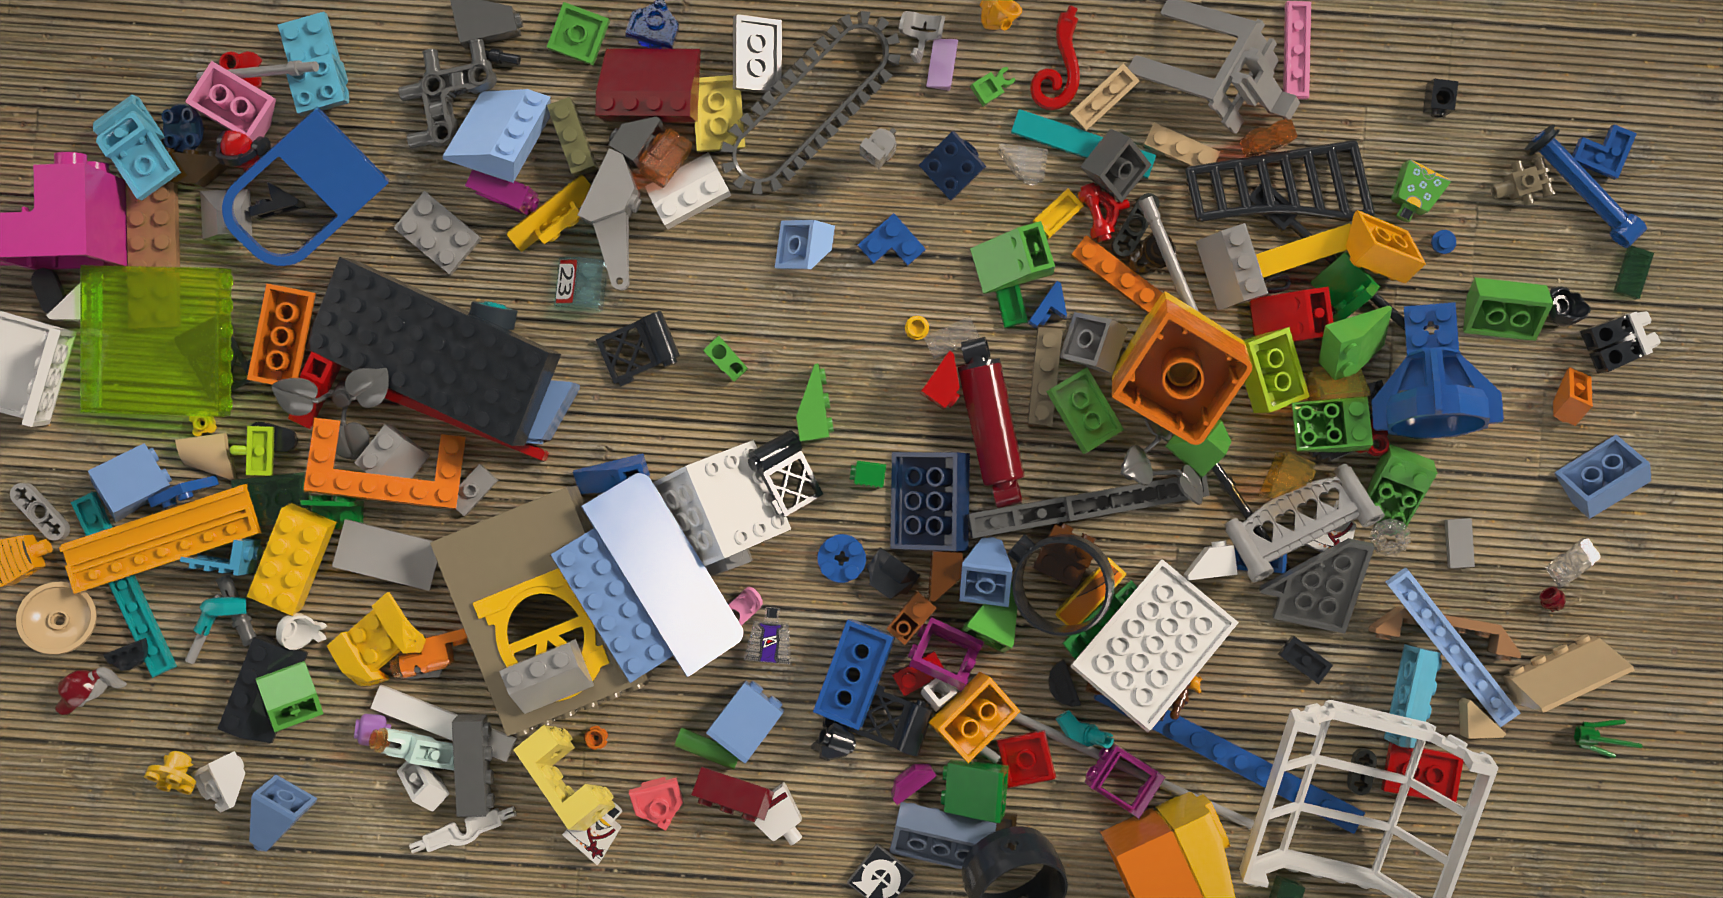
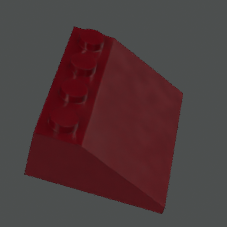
M606 49L596 90L595 115L604 122H634L652 117H658L662 122H698L701 50Z

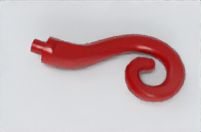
M1069 5L1066 13H1060L1056 26V41L1067 70V83L1063 92L1057 97L1050 98L1041 91V83L1045 79L1052 81L1053 90L1058 91L1061 88L1062 77L1054 69L1038 71L1030 84L1032 99L1039 107L1045 110L1054 111L1065 107L1072 101L1079 87L1080 69L1072 42L1078 23V18L1075 17L1078 9Z

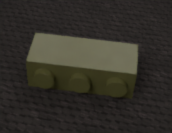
M567 97L548 104L547 107L571 174L577 178L580 175L586 176L599 171L573 100Z

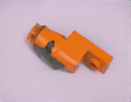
M464 628L425 638L426 641L421 653H406L391 659L390 666L394 678L417 679L439 677L442 670L455 661L451 642L453 646L468 643V637Z

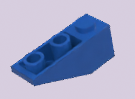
M643 453L573 470V475L581 494L604 493L637 473L645 474L650 478Z

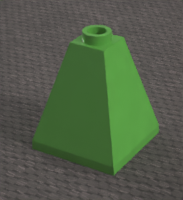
M1012 582L1009 607L981 604L960 630L984 641L985 645L1002 653L1013 647L1015 638L1017 605L1013 596Z

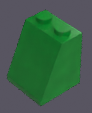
M951 759L948 762V766L944 765L943 780L946 781V790H942L941 805H945L944 812L1000 823L1006 811L1009 766L971 761L967 763L966 761Z

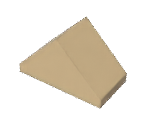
M1463 697L1459 700L1461 736L1473 739L1503 738L1506 735L1471 700Z

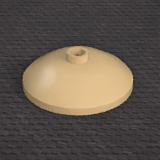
M51 582L32 590L21 602L16 615V626L21 639L33 650L48 655L65 654L83 645L94 631L97 621V611L92 598L86 591L74 594L71 584L68 582ZM64 618V623L56 625L57 619Z

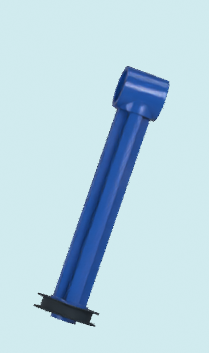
M1555 124L1537 134L1526 146L1525 151L1530 149L1529 155L1539 151L1611 227V238L1620 246L1629 248L1647 230L1646 224L1636 215L1626 214L1555 139L1560 129L1554 130Z

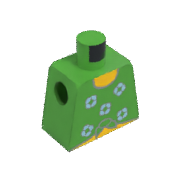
M1411 159L1403 163L1391 197L1392 202L1401 206L1396 218L1409 223L1414 213L1418 215L1428 213L1452 180Z

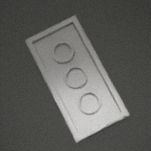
M345 519L332 567L430 591L437 559L430 544L432 540Z

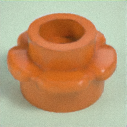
M592 726L589 731H586L584 740L590 749H602L607 744L608 733L605 729H601L600 726ZM597 735V736L599 737V739H598V740H595V739H594V736Z

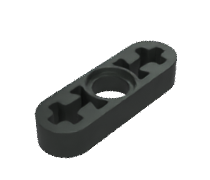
M1146 193L1137 200L1112 243V252L1115 256L1126 258L1135 250L1149 226L1145 217L1140 215L1142 209L1139 201L1152 196L1157 209H1159L1160 202L1156 195ZM1132 219H1138L1142 223L1140 232L1130 230L1129 222ZM1127 235L1136 238L1135 241L1131 238L1127 243L1129 251H1119L1120 246L1117 243H1122Z

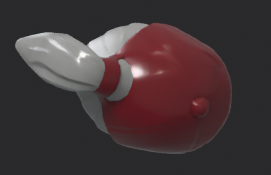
M104 667L93 671H74L65 676L58 684L57 690L61 700L56 705L55 710L61 715H69L77 707H82L87 701L99 697L108 686L123 688L127 683L121 680L112 670Z

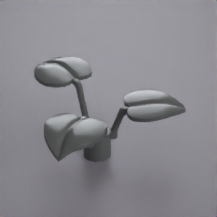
M387 368L357 369L347 376L346 381L339 382L335 390H329L328 393L319 398H315L318 393L317 386L311 381L302 378L279 380L273 383L272 390L279 405L287 413L297 416L311 412L313 403H320L328 397H332L333 403L338 407H342L336 454L346 459L356 460L368 446L370 438L367 429L361 424L355 422L346 424L348 405H350L352 400L356 399L360 405L366 408L379 405L386 396L389 375Z
M1144 416L1149 431L1156 436L1155 440L1144 450L1138 445L1131 446L1121 465L1120 474L1124 475L1127 480H1135L1144 486L1151 484L1153 476L1176 474L1179 476L1177 482L1182 493L1195 504L1201 505L1203 500L1202 482L1191 466L1184 465L1181 471L1179 469L1152 471L1151 462L1147 458L1146 453L1158 444L1161 438L1164 441L1170 440L1172 432Z

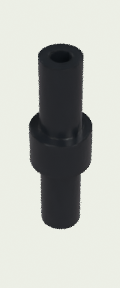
M485 49L486 58L490 63L501 64L503 62L520 65V55L503 53V50Z

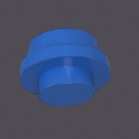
M1449 230L1436 232L1431 239L1432 248L1439 254L1450 253L1456 246L1455 235Z

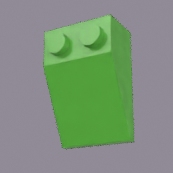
M1389 305L1325 325L1319 364L1334 380L1356 374L1385 345L1392 307Z

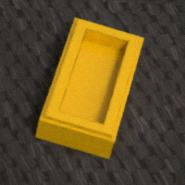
M1067 188L1032 223L1041 221L1046 238L1049 239L1079 212L1084 205Z

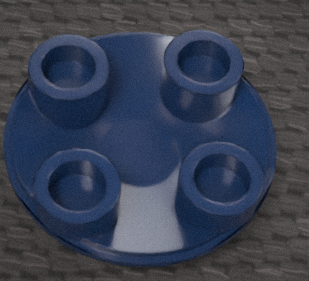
M177 104L163 111L162 120L165 146L180 153H183L184 149L195 150L200 145L204 132L203 122L199 113L187 104Z

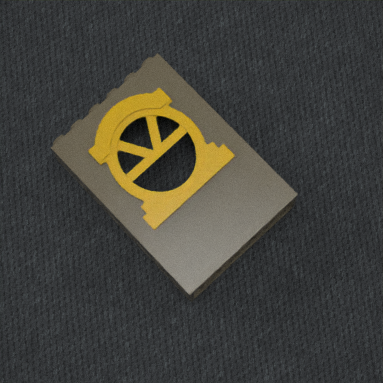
M578 486L565 487L430 542L507 736L515 734L516 738L529 733L530 730L537 728V724L539 728L543 725H550L553 721L559 719L558 716H561V719L568 718L576 714L575 712L580 711V707L587 710L597 706L598 703L604 701L603 698L605 697L607 701L613 700L625 693V689L629 688L630 692L644 687L648 683L647 679L653 675L650 670L629 683L550 556L594 528L581 508L585 503ZM531 595H555L565 600L579 616L512 644L508 642L507 628L510 616L514 608ZM578 627H583L584 646L581 654L594 686L524 714L509 696L499 671L518 663L514 653L537 644L536 655L546 651L548 641L558 647L567 643L558 635Z

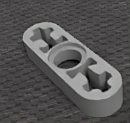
M18 483L11 488L10 498L12 502L49 540H63L69 535V523L32 484ZM20 490H27L25 493L27 498H20L22 496ZM38 505H42L46 510L45 516L41 519L35 515V508ZM53 525H60L58 529L60 533H53V531L55 530V527Z

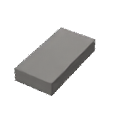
M1472 518L1445 519L1448 568L1475 567Z

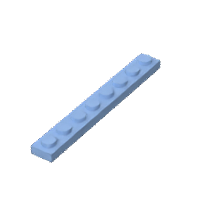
M1406 567L1385 581L1499 727H1502L1521 714Z

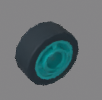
M471 302L470 313L507 330H514L517 310L493 302Z

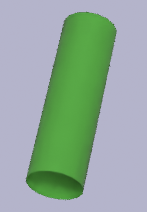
M681 728L674 744L678 748L732 770L735 769L738 761L736 756L718 742L684 728Z

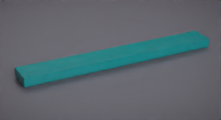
M91 492L70 502L86 536L113 528L97 492ZM132 575L108 583L135 642L144 638L147 639L148 652L144 662L151 677H157L176 668L177 664L136 576Z

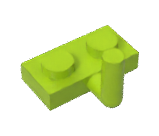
M247 426V446L233 445L230 447L229 451L232 455H246V475L273 476L274 427Z

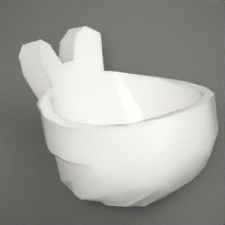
M295 613L293 616L288 614L277 624L276 639L279 644L289 650H297L306 646L312 639L318 643L326 640V636L319 630L326 629L327 625L323 622L313 621L301 613Z

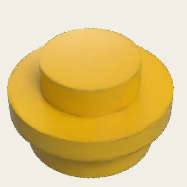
M913 316L907 320L905 332L909 338L921 340L928 334L929 324L925 318Z

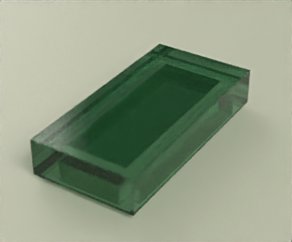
M1635 246L1627 248L1613 292L1635 300L1640 299L1654 253Z

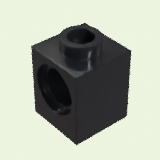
M1434 78L1428 82L1425 90L1423 113H1431V117L1444 118L1455 111L1459 81ZM1437 94L1443 97L1444 105L1437 101Z

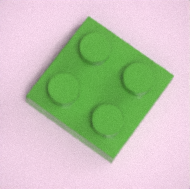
M563 2L547 48L594 66L610 20L609 18Z

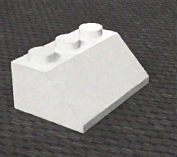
M709 153L645 186L654 207L667 229L731 196Z

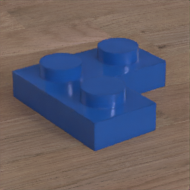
M1614 124L1610 126L1603 145L1584 137L1580 138L1572 157L1582 167L1615 180L1619 178L1637 133Z
M894 213L858 244V247L873 264L891 248L907 266L926 251L924 246Z

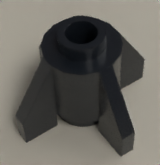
M823 716V728L818 739L811 745V749L819 751V758L826 761L846 757L849 753L851 754L856 746L854 734L848 732L839 722Z

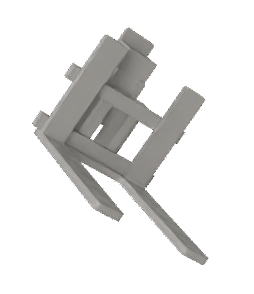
M1183 0L1166 1L1160 12L1162 16L1238 39L1214 79L1138 55L1133 58L1128 67L1135 76L1205 98L1209 102V107L1215 110L1222 119L1221 123L1224 127H1227L1234 134H1237L1244 122V119L1238 112L1244 100L1248 105L1256 106L1259 102L1267 113L1282 117L1285 122L1291 120L1300 101L1296 95L1282 91L1273 78L1275 73L1273 70L1279 61L1273 51L1277 43L1273 38H1269L1266 41L1261 31L1265 26L1262 20L1257 19L1253 21ZM1244 63L1250 70L1248 75L1240 72ZM1231 83L1238 91L1233 102L1225 94Z

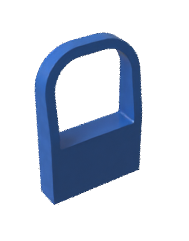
M317 106L230 186L223 199L222 215L228 230L255 257L271 265L288 266L296 264L310 255L389 183V179ZM277 157H280L336 213L302 247L287 254H277L263 248L241 227L234 214L236 195Z

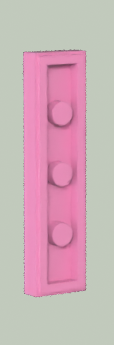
M1287 1L1285 3L1283 91L1296 95L1298 99L1307 100L1309 98L1311 2Z

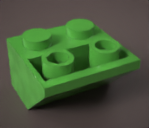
M305 661L256 678L274 732L324 714Z

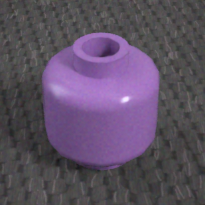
M363 714L360 719H356L354 739H357L360 745L376 746L377 741L382 736L380 734L383 728L391 729V724H386L387 720L383 715Z

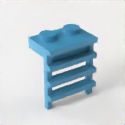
M246 538L233 540L231 559L198 555L197 558L180 557V562L190 563L189 568L191 569L204 568V571L219 570L218 573L233 572V575L237 576L256 573L257 561L262 555L261 539Z

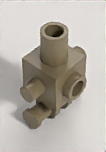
M1544 156L1533 159L1532 163L1534 162L1535 166L1527 169L1523 168L1522 161L1512 163L1514 173L1503 177L1504 182L1491 185L1493 198L1498 199L1509 195L1510 200L1522 197L1525 206L1534 203L1532 193L1537 191H1543V198L1556 194L1551 184L1554 181L1553 177L1549 178L1547 174L1550 172V168H1546Z

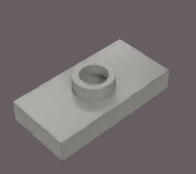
M479 464L459 485L456 509L463 516H466L499 480L483 465Z

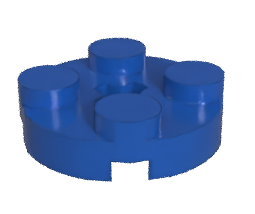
M847 534L834 535L828 538L819 549L818 565L821 572L834 582L845 583L854 580L865 567L866 553L862 544L853 536ZM840 551L845 552V556L849 557V561L844 562L843 565H839L838 560H835V555H840Z

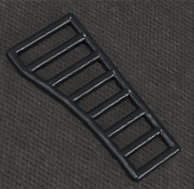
M1350 140L1189 166L1185 169L1195 219L1198 222L1248 215L1290 214L1350 222L1356 211L1350 212L1336 152L1350 151L1363 205V210L1358 211L1374 217L1375 211L1358 142ZM1327 155L1340 211L1325 209L1313 156ZM1303 158L1314 207L1300 206L1290 160ZM1280 162L1290 205L1275 203L1266 164ZM1257 166L1265 205H1251L1243 167ZM1233 169L1241 207H1227L1219 171ZM1210 173L1218 209L1204 212L1196 175Z

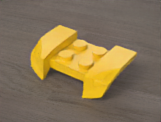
M390 592L385 593L372 605L373 610L347 632L340 633L327 645L342 673L358 686H373L389 680L388 675L379 670L400 651L403 654L421 653L424 647L425 637L407 620Z

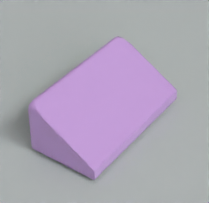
M957 39L933 41L926 87L950 91L958 44Z

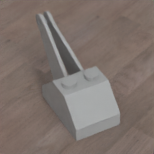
M609 148L579 210L578 216L584 222L594 226L610 282L616 290L624 291L630 284L629 218L633 212L636 213L642 200L639 199L641 194L629 162L623 154ZM623 279V283L618 285V280Z

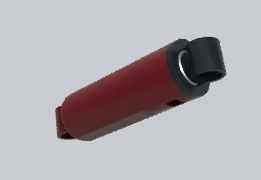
M985 336L961 342V348L966 365L957 367L983 484L985 486L993 485V494L997 508L1021 504L1022 496L1017 480L1024 478L1025 473L1000 358L991 359Z

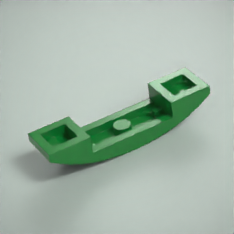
M1132 580L1114 593L1108 608L1109 610L1095 626L1082 633L1067 636L1062 642L1075 660L1138 588ZM1103 603L1100 606H1098L1082 623L1096 616L1100 612Z

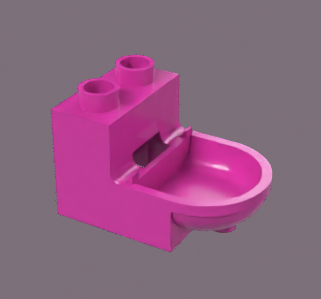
M57 152L54 153V164L33 165V210L29 211V208L22 207V212L0 213V266L15 265L31 270L40 268L59 270L128 267L126 181L110 174L109 164L87 161V155L83 153Z

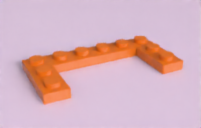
M314 418L304 492L456 510L466 437L441 434L435 481L334 469L340 421Z

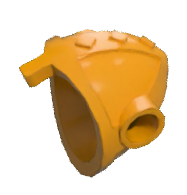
M982 0L980 3L982 8L981 22L985 29L1008 30L1012 22L1022 14V8L1014 0Z

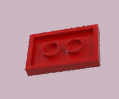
M1389 742L1384 770L1405 775L1414 748L1400 747ZM1423 748L1413 778L1456 802L1463 759L1450 752ZM1383 779L1381 790L1398 794L1401 783ZM1412 787L1409 788L1408 796L1433 800Z

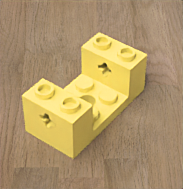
M543 725L518 745L514 752L568 830L586 831L616 806L612 801L614 797L607 787L585 784L578 791L574 792L570 786L564 784L562 773L553 765L575 748L571 743V740H573L572 736L564 728Z

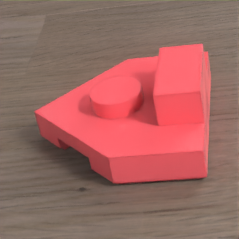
M666 777L646 781L641 784V787L629 790L635 815L657 824L659 828L665 831L683 803L677 777L666 780Z

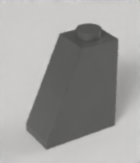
M450 0L459 41L465 49L470 48L469 41L473 39H482L484 44L522 36L520 28L523 27L522 17L520 13L515 12L512 6L484 0Z

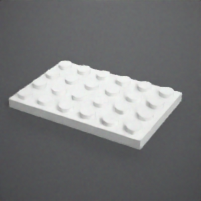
M1161 559L1070 667L1146 732H1149L1239 622Z

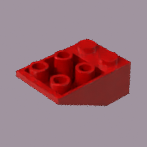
M1329 287L1264 296L1249 301L1254 336L1289 327L1293 342L1323 338L1325 325L1334 323Z

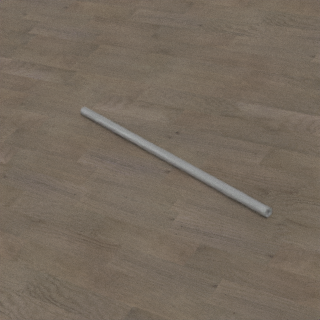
M1018 713L1012 719V721L1034 731L1045 730L1047 737L1097 760L1099 759V749L1067 738L1064 733L1021 713ZM1118 759L1114 765L1115 768L1145 782L1150 777V774L1121 759ZM1164 780L1159 787L1176 796L1191 792L1167 780ZM1212 802L1217 815L1252 829L1254 820Z

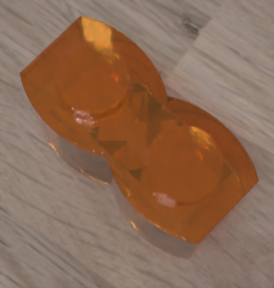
M1284 119L1275 122L1269 128L1260 127L1250 131L1239 142L1244 157L1262 155L1267 150L1284 148L1297 138V133L1293 121Z

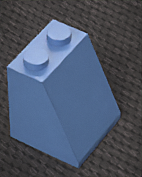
M551 380L526 443L543 444L544 440L552 439L580 390L579 384Z
M145 443L88 470L91 483L115 523L148 504V498L170 488L169 482L172 481L170 475L165 468L162 470L156 463L159 461L155 450L153 448L148 449Z
M747 680L706 732V734L743 763L749 760L784 712V709L781 708L783 704L774 696L768 698L762 693L764 689L754 681L749 683Z

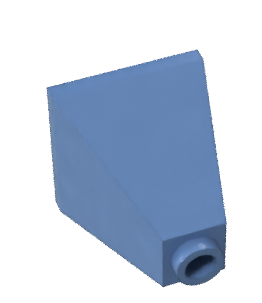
M982 537L962 564L959 601L1009 607L1013 568L1002 540L995 537Z
M278 775L273 776L257 789L251 797L249 842L258 851H268L315 804L318 798Z

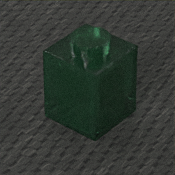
M1276 875L1269 898H1303L1306 888L1300 882Z

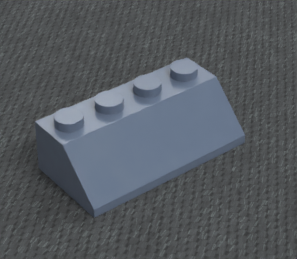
M901 802L889 853L962 869L968 852L981 839L995 832L997 823L946 813L937 808H927L915 803Z

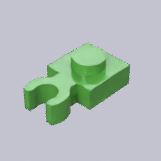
M1008 67L1002 68L996 77L990 72L971 84V90L983 107L1004 93L1002 87H1010L1015 82V78L1011 80L1003 78V74L1009 70Z

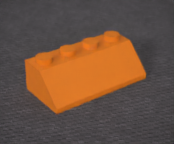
M266 283L247 380L273 385V383L279 380L299 378L316 293Z

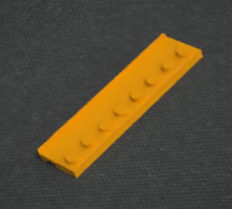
M240 485L61 544L59 549L60 552H63L67 563L65 568L73 593L76 594L178 561L180 557H190L233 543V540L245 539L262 533L247 489L248 485Z

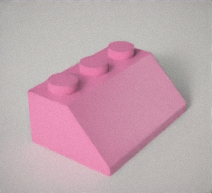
M211 61L185 102L226 129L247 135L253 142L259 136L264 137L269 130L276 99Z

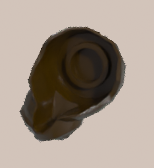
M1153 233L1143 240L1140 249L1130 253V269L1138 273L1167 267ZM1168 236L1171 246L1176 255V246L1172 239Z

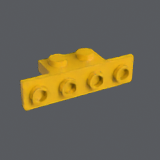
M580 175L506 233L521 253L538 239L543 244H546L548 241H555L560 236L562 230L566 227H572L579 222V208L582 206L591 188V184L584 175Z

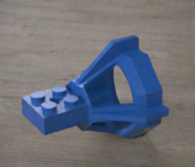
M1456 302L1404 306L1407 355L1372 400L1373 429L1375 431L1388 430L1390 435L1413 439L1458 437L1487 429L1489 424L1502 423L1504 420L1502 392L1463 357L1459 351ZM1428 327L1437 329L1433 335H1429L1428 331H1424Z

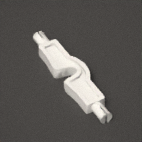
M512 806L502 811L495 808L490 810L486 817H467L465 819L467 829L465 834L460 832L455 822H451L425 834L422 837L423 840L410 843L409 847L414 854L424 849L431 852L447 845H466L474 841L480 833L499 827L503 824V820L515 817V808Z

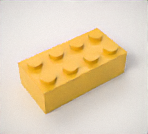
M293 503L281 508L247 597L291 616L302 610L337 522Z

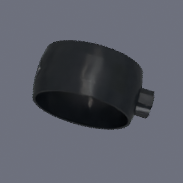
M1058 534L1034 543L1026 535H1023L1008 553L1018 563L1012 580L1015 603L1025 620L1036 629L1056 636L1076 635L1095 626L1109 610L1108 608L1112 602L1115 589L1114 573L1105 554L1089 540L1071 534ZM1053 543H1066L1083 549L1094 558L1103 573L1106 590L1104 603L1096 616L1081 624L1060 625L1046 620L1033 609L1024 591L1023 575L1027 561L1039 547Z
M1024 826L1008 827L987 835L972 847L962 865L963 885L968 898H1020L1022 896L1027 898H1065L1067 894L1068 882L1064 866L1052 843L1043 833L1034 828ZM1008 843L1016 845V849L1011 850L1010 848H1007ZM1030 864H1044L1030 881L1016 889L1002 893H984L998 877L1014 868Z

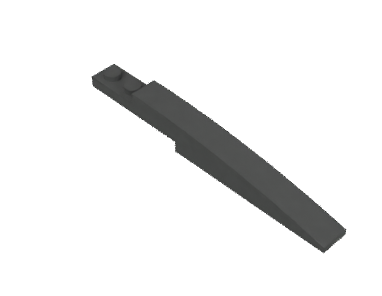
M1205 475L1202 478L1200 477L1203 497L1210 496ZM1178 477L1152 481L1147 486L1139 483L970 513L967 514L971 538L1189 499L1180 490L1177 482Z

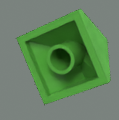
M1218 420L1201 444H1190L1174 434L1165 447L1186 465L1191 466L1202 478L1226 455L1232 441L1223 422Z

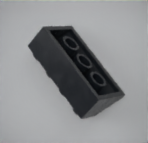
M266 635L253 637L217 729L238 738L273 743L277 732H274L256 678L305 661L309 652L302 649L289 650L279 644L278 640Z

